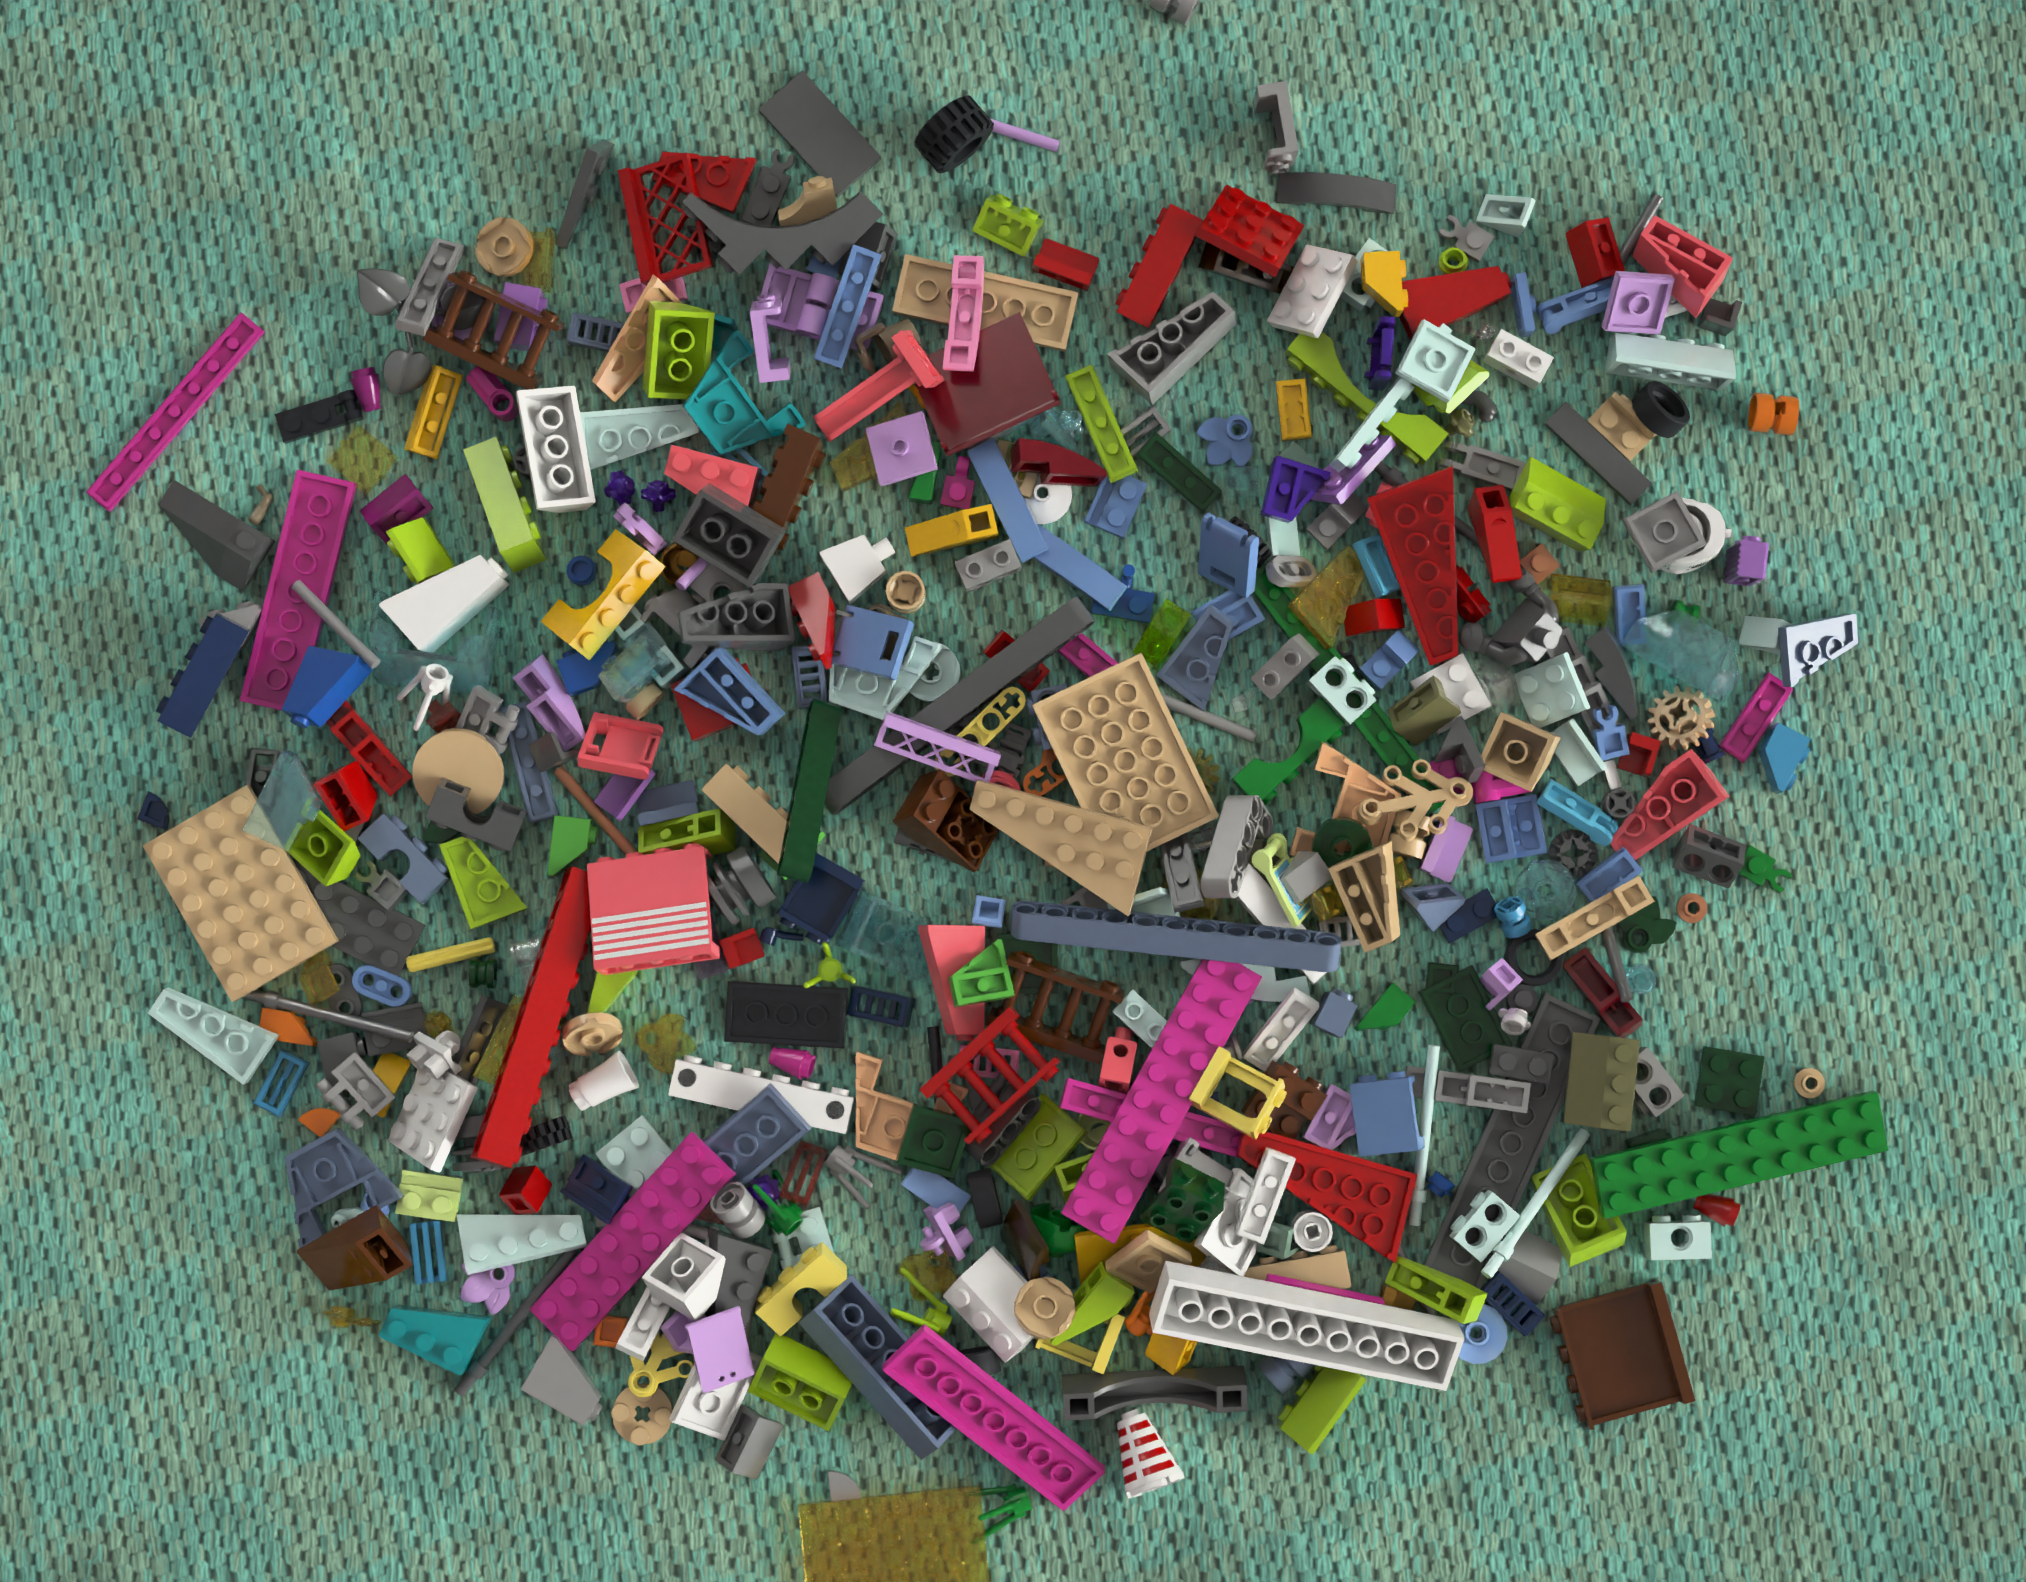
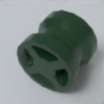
M471 958L468 973L470 988H478L480 985H486L487 988H496L497 959H488L486 962H482L478 958Z

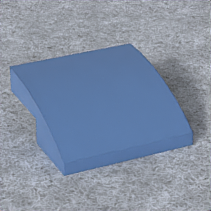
M1538 794L1475 804L1486 863L1548 853L1540 805L1536 804Z

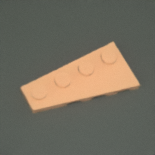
M652 275L592 379V382L614 403L644 372L649 301L682 303L655 275Z

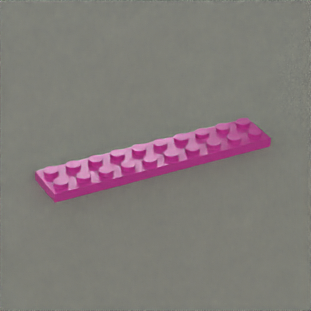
M1201 959L1060 1212L1062 1215L1115 1244L1193 1102L1189 1098L1217 1048L1219 1046L1224 1047L1262 976L1239 963Z

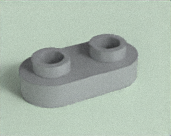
M1277 555L1266 564L1268 580L1279 587L1304 588L1316 579L1314 566L1302 556Z

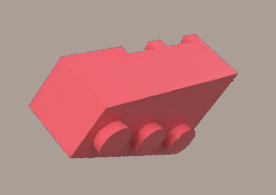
M1654 215L1640 234L1632 255L1649 273L1672 275L1675 281L1671 295L1695 318H1697L1723 282L1733 257Z

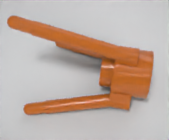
M1156 1289L1151 1293L1143 1292L1132 1312L1124 1321L1126 1328L1135 1336H1143L1146 1332L1152 1336L1153 1332L1149 1318L1151 1307L1148 1305L1154 1298Z

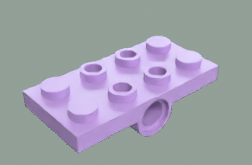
M770 263L760 296L775 295V299L781 298L782 309L780 314L766 315L767 326L820 340L840 281L820 273L810 275L789 268L785 270L782 266L776 269ZM869 291L849 349L858 351L854 342L855 337L877 325L884 295ZM873 336L863 342L868 351Z

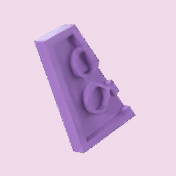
M1378 434L1369 446L1364 443L1358 451L1362 456L1351 469L1346 466L1343 470L1337 472L1330 465L1323 470L1331 472L1330 477L1322 483L1310 500L1342 505L1396 446L1392 437Z

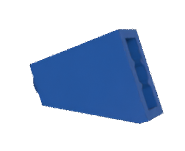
M308 646L282 711L291 718L290 722L296 726L308 728V725L321 728L371 674L372 668L358 655Z

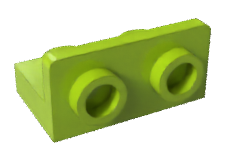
M1002 194L990 195L986 198L972 231L1025 257L1044 220L1038 218L1039 214L1028 207L1020 209L1012 205L1013 201Z

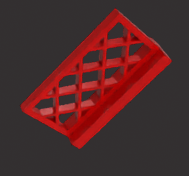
M685 152L633 170L629 167L618 170L641 283L647 286L652 275H655L664 283L712 268L713 262L704 223L700 219L695 222L696 229L691 238L686 237L680 231L689 216L681 208L674 205L682 189L689 193L692 192L699 197L690 154ZM683 163L684 173L679 182L668 177L674 165ZM654 172L660 175L652 191L645 188L643 175ZM665 180L676 185L668 201L657 195ZM655 198L666 203L658 219L651 216L649 209ZM671 208L682 213L674 229L663 223ZM661 226L672 232L663 247L656 243L655 238ZM677 236L688 241L680 257L669 251ZM695 245L701 249L703 261L690 264L686 259ZM669 254L678 261L672 271L663 273L661 264L666 255Z

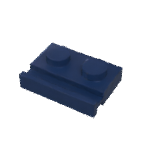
M583 1154L568 1177V1183L565 1188H562L560 1192L604 1223L610 1224L612 1216L615 1212H618L633 1186L589 1156Z

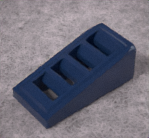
M853 985L847 1015L899 1027H909L915 998ZM862 994L867 995L864 1012L859 1011ZM874 996L879 997L876 1014H871ZM886 999L891 1000L888 1017L883 1016ZM898 1002H902L899 1019H896Z
M1497 1271L1480 1289L1488 1293L1485 1300L1523 1336H1527L1545 1317V1314L1500 1271ZM1504 1284L1505 1288L1493 1299L1491 1296ZM1511 1293L1514 1294L1503 1306H1500ZM1522 1301L1523 1303L1520 1305V1307L1512 1315H1510L1512 1310Z

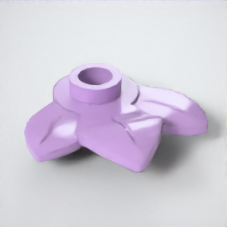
M463 1263V1264H462V1268H463V1270L465 1271V1273L467 1274L466 1268H465V1263ZM513 1264L500 1267L504 1271L502 1279L495 1277V1269L469 1274L470 1277L465 1281L461 1289V1300L469 1303L485 1301L491 1315L498 1313L510 1299L509 1285L515 1278Z

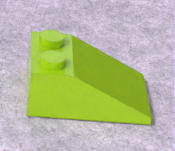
M1586 1154L1575 1157L1542 1205L1554 1238L1569 1267L1625 1245L1627 1233L1619 1216L1607 1219L1601 1217L1591 1163ZM1553 1167L1530 1177L1535 1191L1539 1189Z

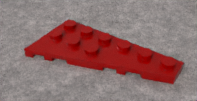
M1452 465L1367 497L1429 665L1458 656Z
M1241 1132L1236 1151L1237 1157L1256 1170L1266 1147L1295 1157L1296 1160L1285 1190L1390 1262H1396L1417 1174L1270 1132H1265V1134L1259 1133L1256 1140Z

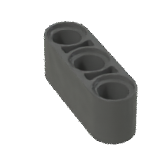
M1009 1084L998 1098L1004 1103L1016 1090ZM1029 1090L989 1127L992 1133L979 1144L976 1141L970 1144L966 1143L964 1150L982 1166L989 1167L993 1165L1038 1113L1041 1107L1040 1099ZM991 1108L978 1120L980 1124L994 1112Z

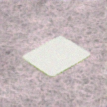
M1614 759L1604 762L1607 766L1604 771L1609 788L1613 790L1622 787Z

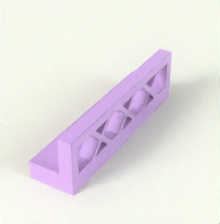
M889 711L885 713L874 746L977 782L978 779L989 782L994 768L998 766L1001 757L1000 751ZM887 727L902 732L905 738L904 741L895 745L882 741ZM918 738L928 741L933 751L924 755L914 752L910 742ZM907 744L910 751L900 747ZM950 749L958 752L962 760L951 766L943 763L939 752ZM936 754L938 761L928 757ZM974 759L988 763L984 777L972 774L967 763ZM964 764L967 771L961 770L957 767Z

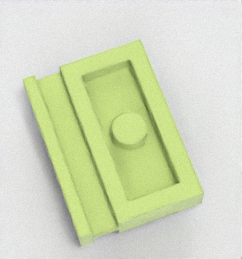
M402 1170L399 1190L403 1193L404 1197L397 1200L395 1214L450 1222L457 1221L456 1214H458L463 1178Z

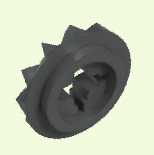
M1572 829L1559 833L1552 840L1549 847V860L1553 868L1561 875L1579 877L1588 873L1595 865L1598 850L1594 842L1584 832ZM1572 841L1576 850L1586 852L1576 858L1577 862H1575V865L1571 857L1561 856V853H1566V851L1571 849Z

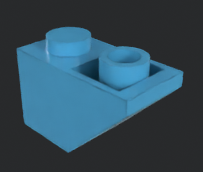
M1779 722L1770 726L1758 751L1771 791L1776 794L1783 793L1785 789H1791L1797 777L1794 771L1798 763L1802 764L1810 751V748L1807 747L1810 738Z

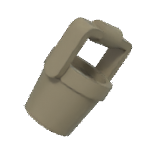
M909 319L901 320L887 327L883 323H879L855 337L854 342L858 350L857 356L863 369L867 370L869 376H872L880 369L875 371L872 358L863 343L865 340L872 336L874 337L875 343L887 363L892 362L898 357L892 348L895 343L891 338L898 332L911 330L915 339L921 345L920 336Z

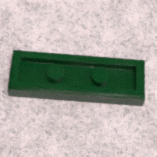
M1154 432L1136 453L1143 462L1201 513L1222 492L1217 485L1157 432Z

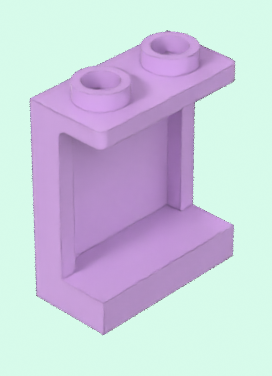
M775 295L758 296L757 301H752L750 308L759 383L789 380L790 358L772 359L766 315L780 314L782 309V299H775Z

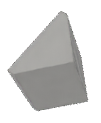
M1524 1231L1513 1247V1254L1507 1262H1502L1497 1271H1500L1529 1300L1538 1304L1557 1279L1562 1252L1558 1246Z

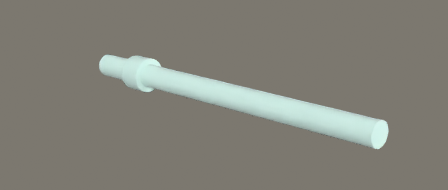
M1428 1045L1419 1122V1136H1423L1425 1148L1416 1151L1414 1173L1417 1174L1411 1198L1408 1224L1412 1226H1420L1422 1205L1426 1203L1427 1190L1424 1187L1440 1046Z
M1579 1129L1527 1204L1519 1219L1514 1223L1503 1241L1500 1240L1493 1248V1255L1481 1271L1485 1277L1491 1279L1502 1262H1507L1513 1254L1514 1245L1589 1138L1590 1134L1586 1130Z

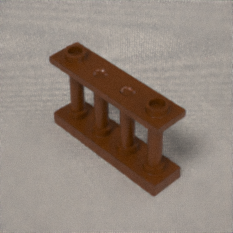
M460 270L459 273H450L447 280L457 284L445 317L441 325L428 328L422 340L527 390L538 389L543 377L536 375L534 368L550 330L552 329L557 332L565 326L564 322L558 320L559 315L547 309H542V312L479 283L476 281L477 276L470 272ZM470 290L485 297L469 338L462 340L454 336L455 332L452 329L466 295ZM497 303L512 310V313L496 351L493 350L490 353L481 349L482 344L480 341ZM525 316L540 324L523 364L520 363L517 366L508 361L509 357L507 354L522 318Z
M1024 951L1010 952L1006 965L1015 967L1011 977L1015 995L1004 999L1002 1006H998V1008L992 1006L986 1026H989L1007 1008H1014L1027 971L1043 977L1031 1015L1026 1018L1020 1016L1016 1020L1017 1028L1030 1041L1100 1064L1105 1050V1045L1101 1044L1099 1040L1111 1002L1114 1001L1121 1004L1125 990L1120 989V986L1112 981L1103 980V982H1099L1034 960L1033 955ZM1056 981L1072 988L1060 1023L1054 1028L1043 1024L1042 1017L1054 982ZM1083 991L1100 996V1000L1088 1035L1080 1037L1072 1034L1070 1028Z

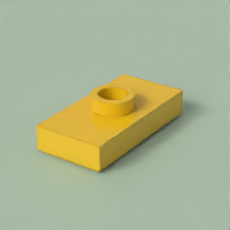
M1306 378L1276 381L1281 442L1311 439L1312 432Z

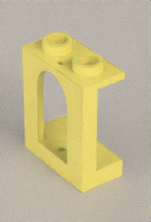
M1219 1046L1189 1100L1193 1102V1107L1256 1140L1259 1133L1265 1134L1272 1121V1118L1269 1116L1275 1106L1277 1108L1281 1106L1287 1091L1284 1090L1285 1084L1283 1079L1274 1080L1231 1057L1229 1051ZM1224 1073L1261 1091L1266 1096L1267 1101L1257 1118L1246 1117L1210 1098Z
M1119 1312L1116 1316L1104 1321L1107 1327L1097 1352L1067 1340L1055 1346L1050 1343L1049 1339L1034 1337L1033 1339H1036L1035 1348L1040 1349L1041 1347L1089 1366L1093 1371L1104 1374L1125 1320V1315Z

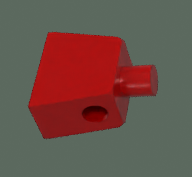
M357 761L342 766L313 783L343 831L369 820L377 800V793L369 781L368 773L361 768Z

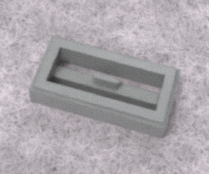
M1155 406L1121 429L1123 436H1125L1152 415L1156 418V420L1126 441L1128 447L1159 425L1162 426V429L1157 433L1161 437L1171 432V428ZM1146 441L1130 452L1133 458L1137 456L1136 453Z

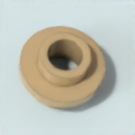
M1802 1069L1794 1078V1088L1804 1098H1815L1824 1090V1077L1816 1069ZM1811 1077L1815 1084L1813 1088L1808 1089L1805 1082Z

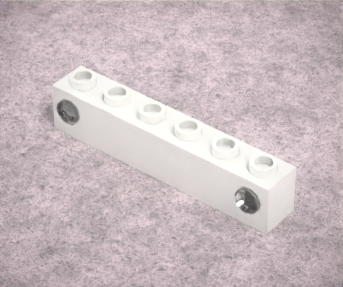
M685 1055L684 1060L676 1059L669 1096L739 1110L771 1083L811 1127L846 1134L848 1131L855 1097L849 1096L850 1090L832 1087L831 1092L819 1090V1083L802 1080V1085L790 1083L791 1077L773 1074L772 1079L760 1077L761 1071L745 1067L741 1073L732 1071L731 1064L714 1061L713 1066L701 1064L702 1058Z

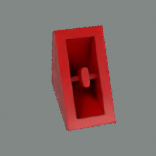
M1373 599L1341 607L1346 637L1405 628L1401 599Z

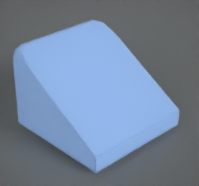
M976 895L972 924L1002 928L1006 900Z

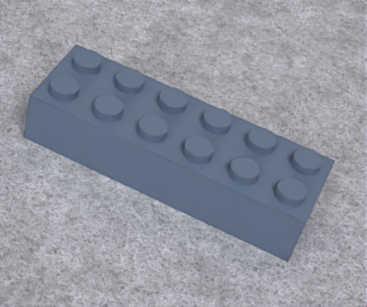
M852 1274L798 1322L920 1460L937 1450L957 1429L883 1372V1363L909 1338Z

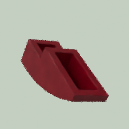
M1018 438L1010 449L1012 472L1040 473L1041 484L1096 487L1107 476L1106 470L1093 461L1055 444Z
M1586 947L1563 963V969L1597 1016L1601 1018L1600 1020L1613 1037L1626 1038L1643 1025V1019L1629 1002H1621L1616 983Z

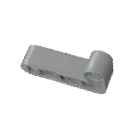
M1228 795L1226 797L1201 878V892L1205 898H1236L1240 892L1255 839H1268L1272 835V816L1258 795Z

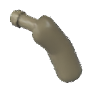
M261 484L256 489L263 498L249 516V522L253 525H258L273 500L272 494H268Z

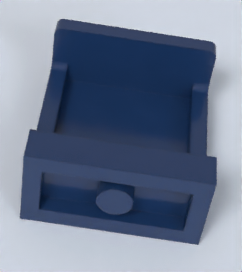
M816 853L808 883L796 880L781 908L777 910L776 913L782 916L779 922L793 930L797 926L808 931L805 937L819 945L823 941L830 943L863 887L865 880Z

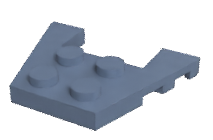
M340 1128L285 1156L290 1193L294 1195L296 1207L294 1218L295 1224L299 1226L300 1239H298L300 1248L327 1233L315 1208L361 1183L364 1184L374 1206L377 1205L380 1209L404 1197L395 1184Z

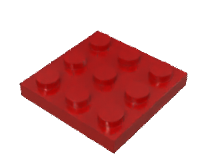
M1226 184L1201 223L1195 236L1276 277L1305 225L1298 222L1294 217L1284 215L1271 208L1269 204L1258 201L1246 195L1242 190Z

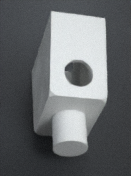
M861 535L825 549L819 554L849 604H852L887 574L881 561L894 554L895 551L887 538L871 546L865 535Z

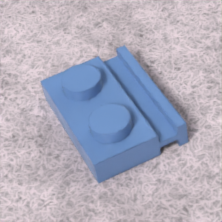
M1106 476L1098 488L1084 522L1124 539L1147 487V483L1131 476L1110 483L1108 476Z
M1231 590L1226 591L1191 612V615L1197 622L1207 607L1212 604L1232 619L1234 625L1228 641L1265 620L1251 595L1244 598Z

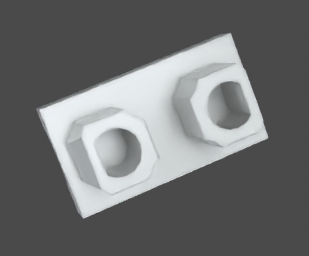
M449 1030L444 1031L435 1040L420 1031L413 1036L417 1046L406 1055L415 1068L421 1070L424 1067L427 1073L436 1080L447 1070L455 1075L462 1070L461 1066L453 1062L451 1058L460 1049V1038L456 1033Z

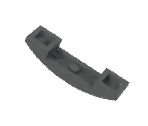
M1315 172L1279 173L1276 203L1306 206V203L1359 208L1364 209L1365 212L1394 214L1397 185L1377 179L1343 174Z

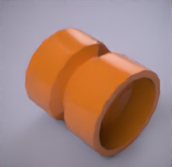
M1755 392L1749 404L1748 430L1767 433L1772 429L1775 434L1793 435L1799 416L1798 398L1780 395L1777 399H1774L1772 394Z

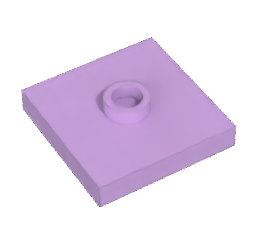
M1615 271L1602 328L1605 331L1661 334L1675 278L1670 274Z
M922 411L865 428L878 481L881 486L938 469L925 415Z

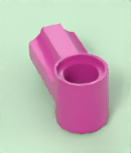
M478 366L469 372L465 379L498 420L509 422L518 415L517 401L495 374ZM501 401H510L509 407L506 410L497 411V406Z
M1486 771L1481 773L1478 781L1471 783L1475 804L1501 800V797L1531 793Z

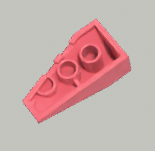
M1690 749L1665 766L1632 813L1628 815L1613 835L1610 845L1615 852L1624 846L1634 860H1636L1730 796L1714 773Z

